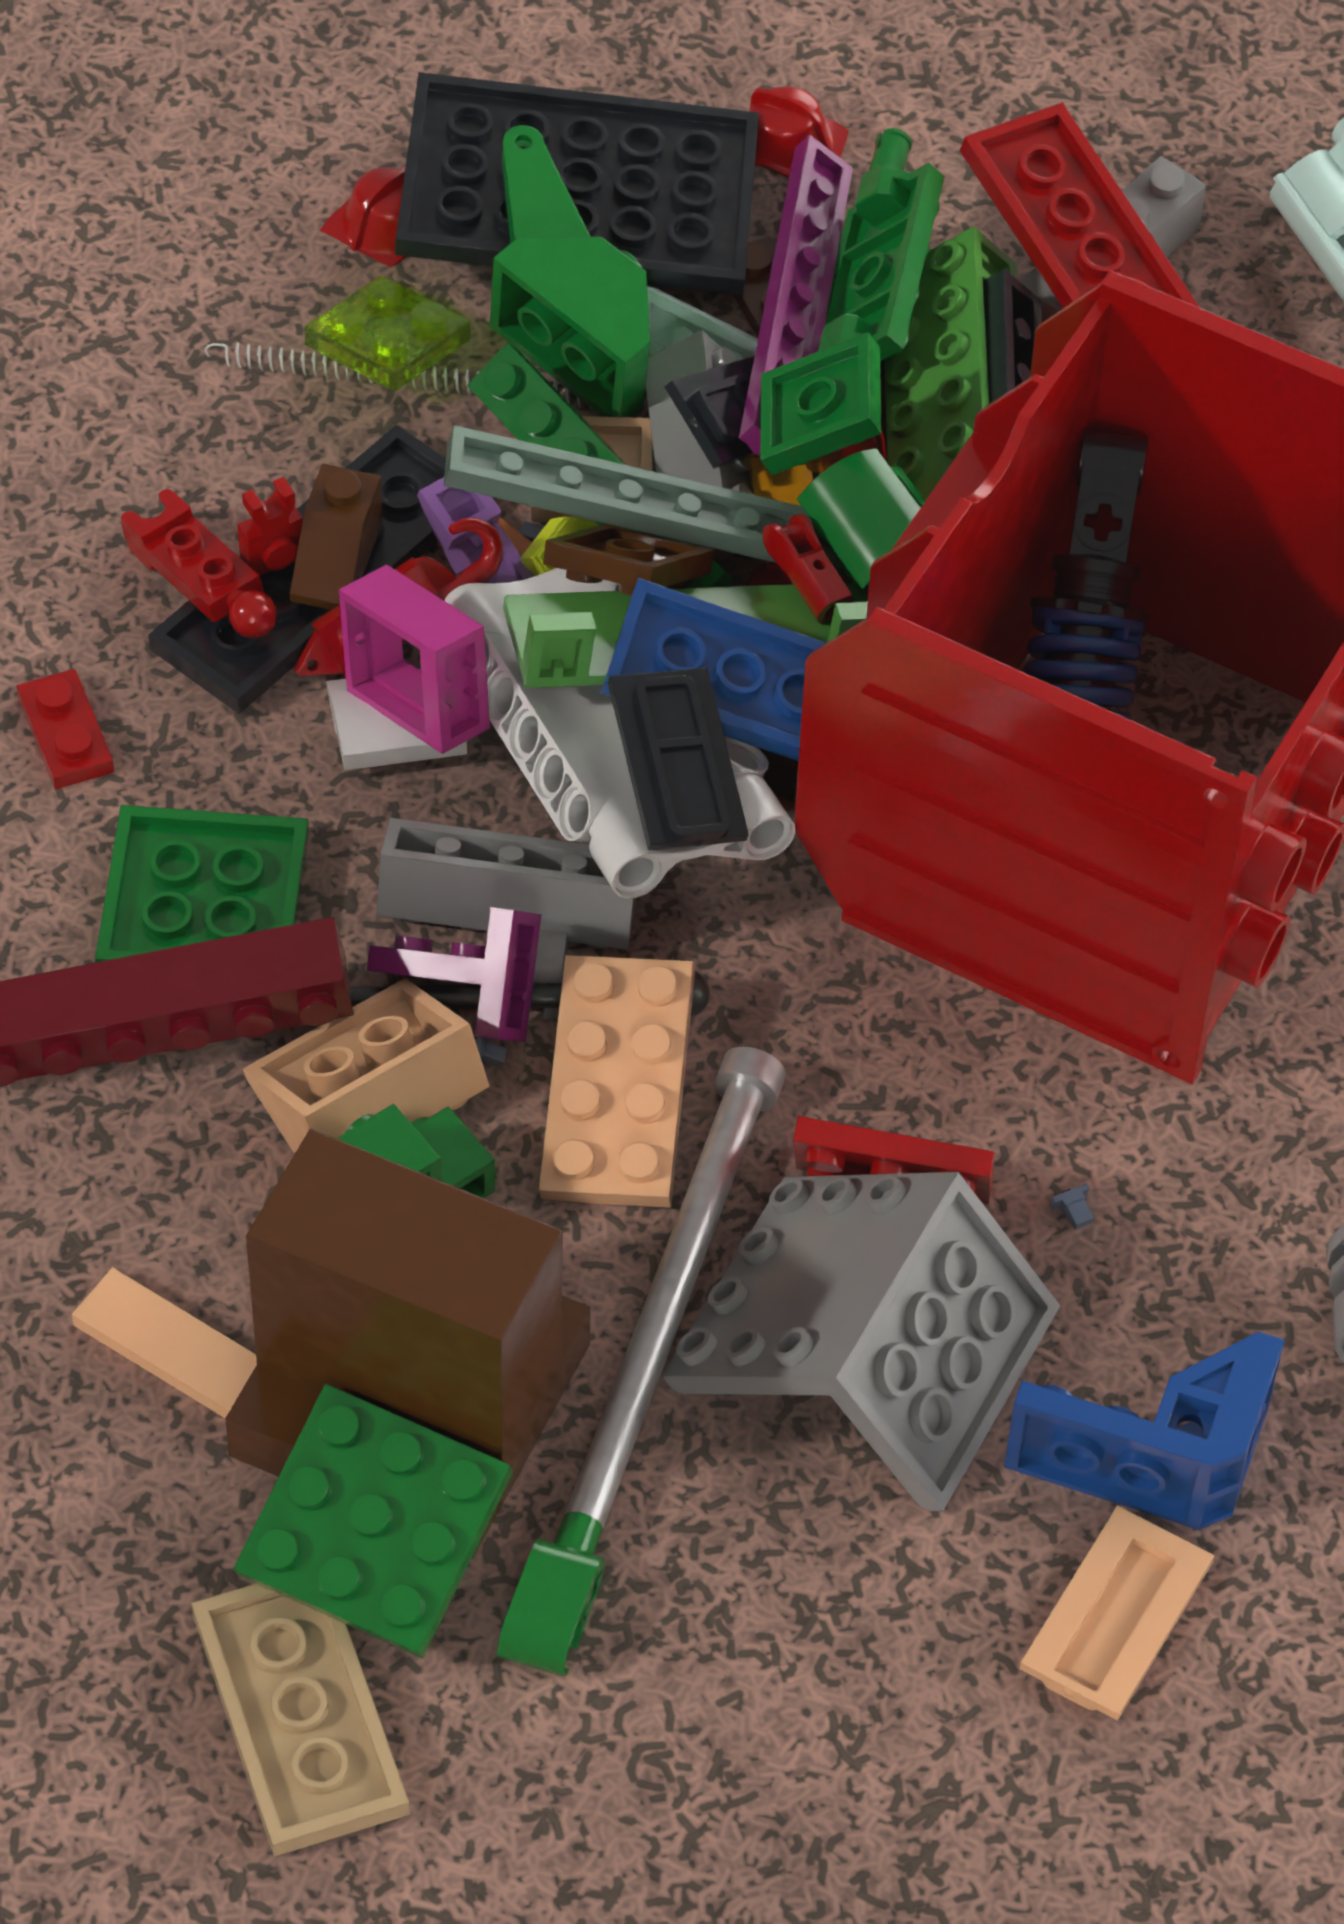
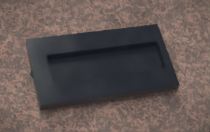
M755 356L670 381L664 386L713 469L757 455L739 438Z
M697 668L610 676L607 683L647 849L657 850L746 841L749 833L708 669Z

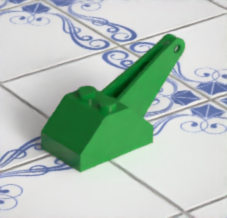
M527 125L512 127L504 135L502 151L510 244L497 254L493 260L489 327L561 385L568 388L571 393L600 416L635 417L643 410L650 348L646 271L642 269L638 260L629 252L619 251L603 237L590 236L550 156L541 133Z

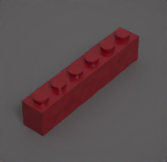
M335 917L0 981V1087L10 1085L17 1080L48 1074L66 1075L77 1071L79 1068L115 1061L121 1063L133 1062L146 1055L177 1049L195 1050L208 1043L239 1037L257 1038L275 1030L306 1024L319 1026L330 1023L334 1019L353 1016L354 1010L346 955Z

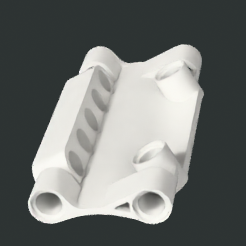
M555 568L544 574L514 582L467 583L455 588L444 599L445 602L484 626L489 718L492 725L562 836L568 841L590 843L589 850L592 858L618 896L629 899L647 894L659 884L669 869L683 860L705 855L767 860L783 852L793 841L796 832L795 824L763 778L769 766L767 757L755 746L724 736L749 833L747 840L648 850L612 699L600 693L603 685L525 688L503 610L504 597L510 594L619 591L618 583L603 580L600 583L576 582L566 578V570Z

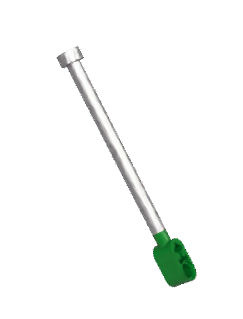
M734 1047L728 1050L724 1056L715 1080V1088L722 1097V1101L555 1541L552 1543L538 1538L531 1549L503 1623L497 1649V1656L499 1658L562 1677H566L569 1668L565 1667L570 1647L576 1649L578 1647L604 1573L605 1558L593 1554L759 1111L770 1110L775 1106L786 1078V1070L781 1062L765 1051L752 1047Z

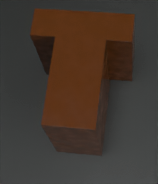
M310 1128L246 1234L257 1365L225 1418L229 1456L279 1477L324 1385L328 1384L511 1466L513 1470L512 1476L472 1556L473 1559L590 1345V1306L562 1295L563 1230Z

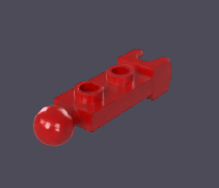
M165 489L159 493V500L165 505V509L157 517L142 518L134 511H127L122 514L121 526L129 549L150 571L156 569L213 623L229 614V621L234 630L244 637L253 639L267 635L275 626L277 607L271 597L264 593L259 574L197 518L193 517L191 507L175 492Z

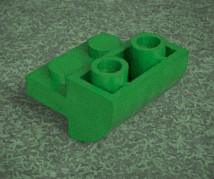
M877 449L860 451L836 462L818 475L796 499L810 517V522L816 534L829 543L843 562V570L847 577L862 589H869L870 568L874 561L892 550L925 502L900 467H890Z

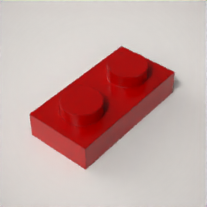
M75 668L16 685L18 699L55 790L114 773L112 756Z

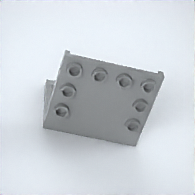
M959 1172L784 1177L782 1182L772 1191L769 1203L751 1232L741 1241L739 1251L722 1279L710 1291L708 1301L691 1329L679 1341L676 1353L661 1377L671 1389L681 1394L831 1396L915 1502L928 1511H943L1059 1310L1060 1304Z

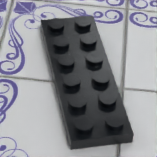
M395 425L346 467L347 469L381 476L382 525L363 577L385 565L395 569L412 557L414 559L421 557L438 543L417 494L419 490L444 477L446 458L398 425ZM308 500L297 508L302 517L304 516ZM294 561L284 569L272 570L260 575L264 593L271 597L277 607L275 626L267 635L255 639L244 637L234 630L229 621V614L213 623L194 604L187 601L148 634L149 648L153 653L240 714L296 665L314 632L311 623L331 610L290 601V589L295 567Z

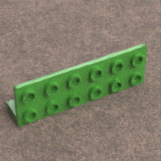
M974 226L950 240L942 242L929 251L928 257L924 261L918 286L920 290L919 297L914 304L908 328V342L896 357L890 360L884 359L888 465L890 467H900L925 501L972 435L976 415L980 410L989 405L983 280L1003 269L1017 279L1016 262Z
M846 582L845 584L853 595L854 602L836 603L832 620L821 624L818 623L794 584L672 589L826 643L865 620L867 615V593L865 589H862L853 582ZM620 591L506 595L504 597L503 610L525 688L603 685L631 596Z

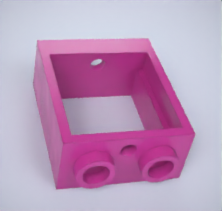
M385 565L339 589L346 684L349 693L369 704L441 754L490 729L483 625L389 565ZM402 638L420 649L421 671L403 660Z

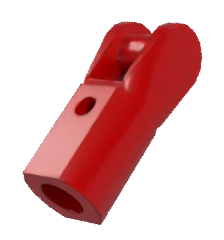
M797 514L789 519V523L784 526L771 523L763 528L762 538L767 553L788 575L819 624L832 620L836 603L854 602L853 595L827 557L810 520L805 515Z

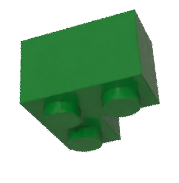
M393 1103L375 1115L367 1114L358 1118L347 1128L343 1135L339 1136V1140L481 1198H486L495 1192V1159L449 1106L430 1118L421 1117L410 1123Z

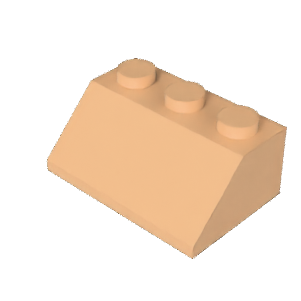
M406 978L354 1006L353 1016L334 1019L330 1023L320 1025L243 1068L248 1083L294 1154L310 1128L339 1140V1136L343 1135L355 1120L367 1114L375 1115L393 1103L411 1123L421 1117L430 1118L447 1106L452 1111L462 1107L469 1098L490 1087L470 1023Z

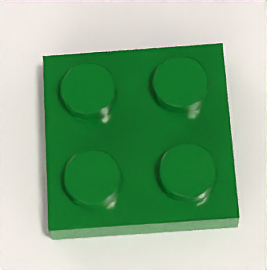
M869 332L761 374L760 460L771 475L806 464L813 459L847 446L861 443L868 438L881 434L880 347Z

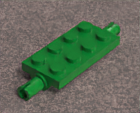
M889 128L884 130V134L879 133L877 135L870 169L861 177L855 206L847 210L839 242L825 326L818 351L869 332L880 347V361L896 357L908 342V328L914 304L920 293L918 286L924 261L930 251L928 244L934 219L940 209L939 198L945 176L929 162L913 172L905 171L908 154L913 143L911 137L900 129Z

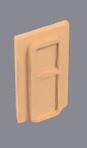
M1117 1505L1022 1659L1019 1669L1043 1681L1048 1689L1089 1710H1098L1118 1721L1212 1565L1215 1555Z

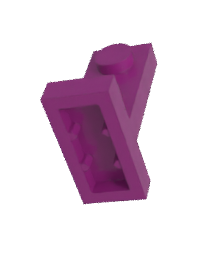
M491 907L486 946L452 942L451 955L432 953L433 940L395 935L394 948L369 946L367 971L479 984L481 989L475 1036L526 1042L542 914Z

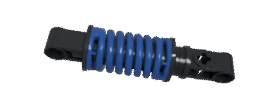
M1085 429L1077 486L1080 487L1069 554L1053 556L1052 569L1056 570L1057 573L1053 594L1031 597L1030 607L1033 608L1031 615L1032 626L1044 634L1034 636L1027 642L1026 649L1028 653L1037 660L1028 662L1024 666L1023 672L1131 720L1126 712L1111 709V707H1128L1134 702V692L1129 688L1115 685V682H1134L1138 678V669L1133 664L1121 662L1119 659L1136 661L1141 657L1142 636L1145 625H1148L1150 620V614L1131 606L1132 584L1140 580L1141 568L1126 562L1136 495H1140L1148 438ZM1099 508L1110 509L1112 520L1122 524L1120 531L1109 532L1107 541L1095 540L1094 529L1084 526L1086 518H1097Z

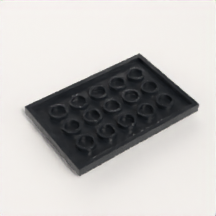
M418 72L397 226L395 255L493 266L494 257L510 244L502 167L503 138L505 133L512 127L527 125L537 129L543 136L550 156L590 236L603 237L619 251L624 250L632 254L638 260L642 269L646 271L647 285L743 296L759 112Z

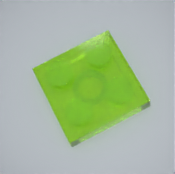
M380 275L305 325V345L395 392L469 341L471 320L400 285L396 281Z

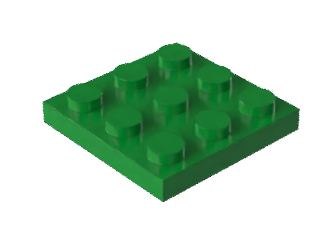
M120 805L95 963L296 924L309 838L308 818Z
M325 1384L233 1570L238 1576L423 1659L512 1476L513 1470L505 1462Z

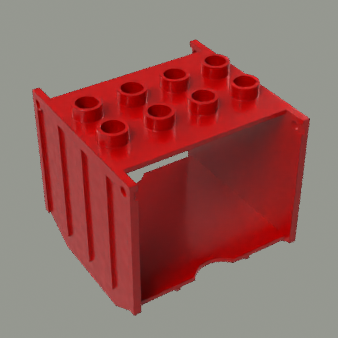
M1110 270L1099 285L1038 326L1035 332L1030 378L978 412L975 417L972 435L892 550L876 559L870 568L866 619L816 649L807 657L805 661L794 824L797 836L843 910L841 921L1193 1085L1202 1070L1208 1036L1241 981L1258 988L1271 971L1281 951L1290 925V916L1283 912L1297 889L1312 895L1318 892L1332 869L1344 839V823L1339 821L1344 814V369ZM1085 429L1148 438L1140 495H1136L1126 561L1141 568L1140 580L1132 584L1133 593L1130 599H1132L1131 606L1150 614L1149 624L1145 625L1144 631L1306 702L1258 780L1256 776L1243 770L1236 777L1216 768L1217 759L1018 670L1029 654L1026 649L1027 642L1032 637L1042 634L1031 623L1033 609L1030 607L1031 597L1053 594V588L1056 585L1054 581L1057 576L1056 570L1052 569L1053 556L1069 554L1080 487L1077 486ZM1099 508L1097 518H1086L1084 526L1094 529L1095 540L1107 541L1109 532L1120 531L1122 524L1112 520L1110 509Z

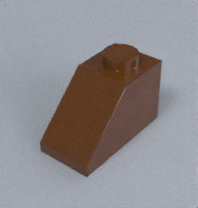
M322 463L304 511L290 589L291 602L332 610L340 605L339 589L363 577L382 525L380 475Z

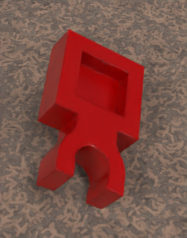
M285 477L273 481L274 492L265 501L261 502L253 489L242 493L243 505L252 518L237 524L240 558L259 576L272 570L284 569L296 561L303 517L295 506V492Z

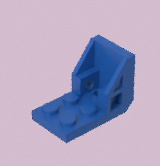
M1258 1331L1171 1376L1154 1422L1139 1418L1133 1411L1121 1406H1101L1076 1398L1070 1392L1058 1386H1039L1022 1380L1013 1405L1004 1468L1197 1530L1229 1518L1233 1515L1270 1406L1285 1339ZM1184 1421H1190L1182 1425L1181 1427L1177 1428V1426Z

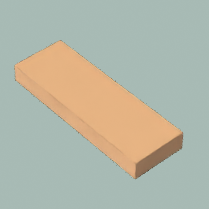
M113 1267L72 1313L73 1326L224 1418L228 1415L257 1365L255 1353Z

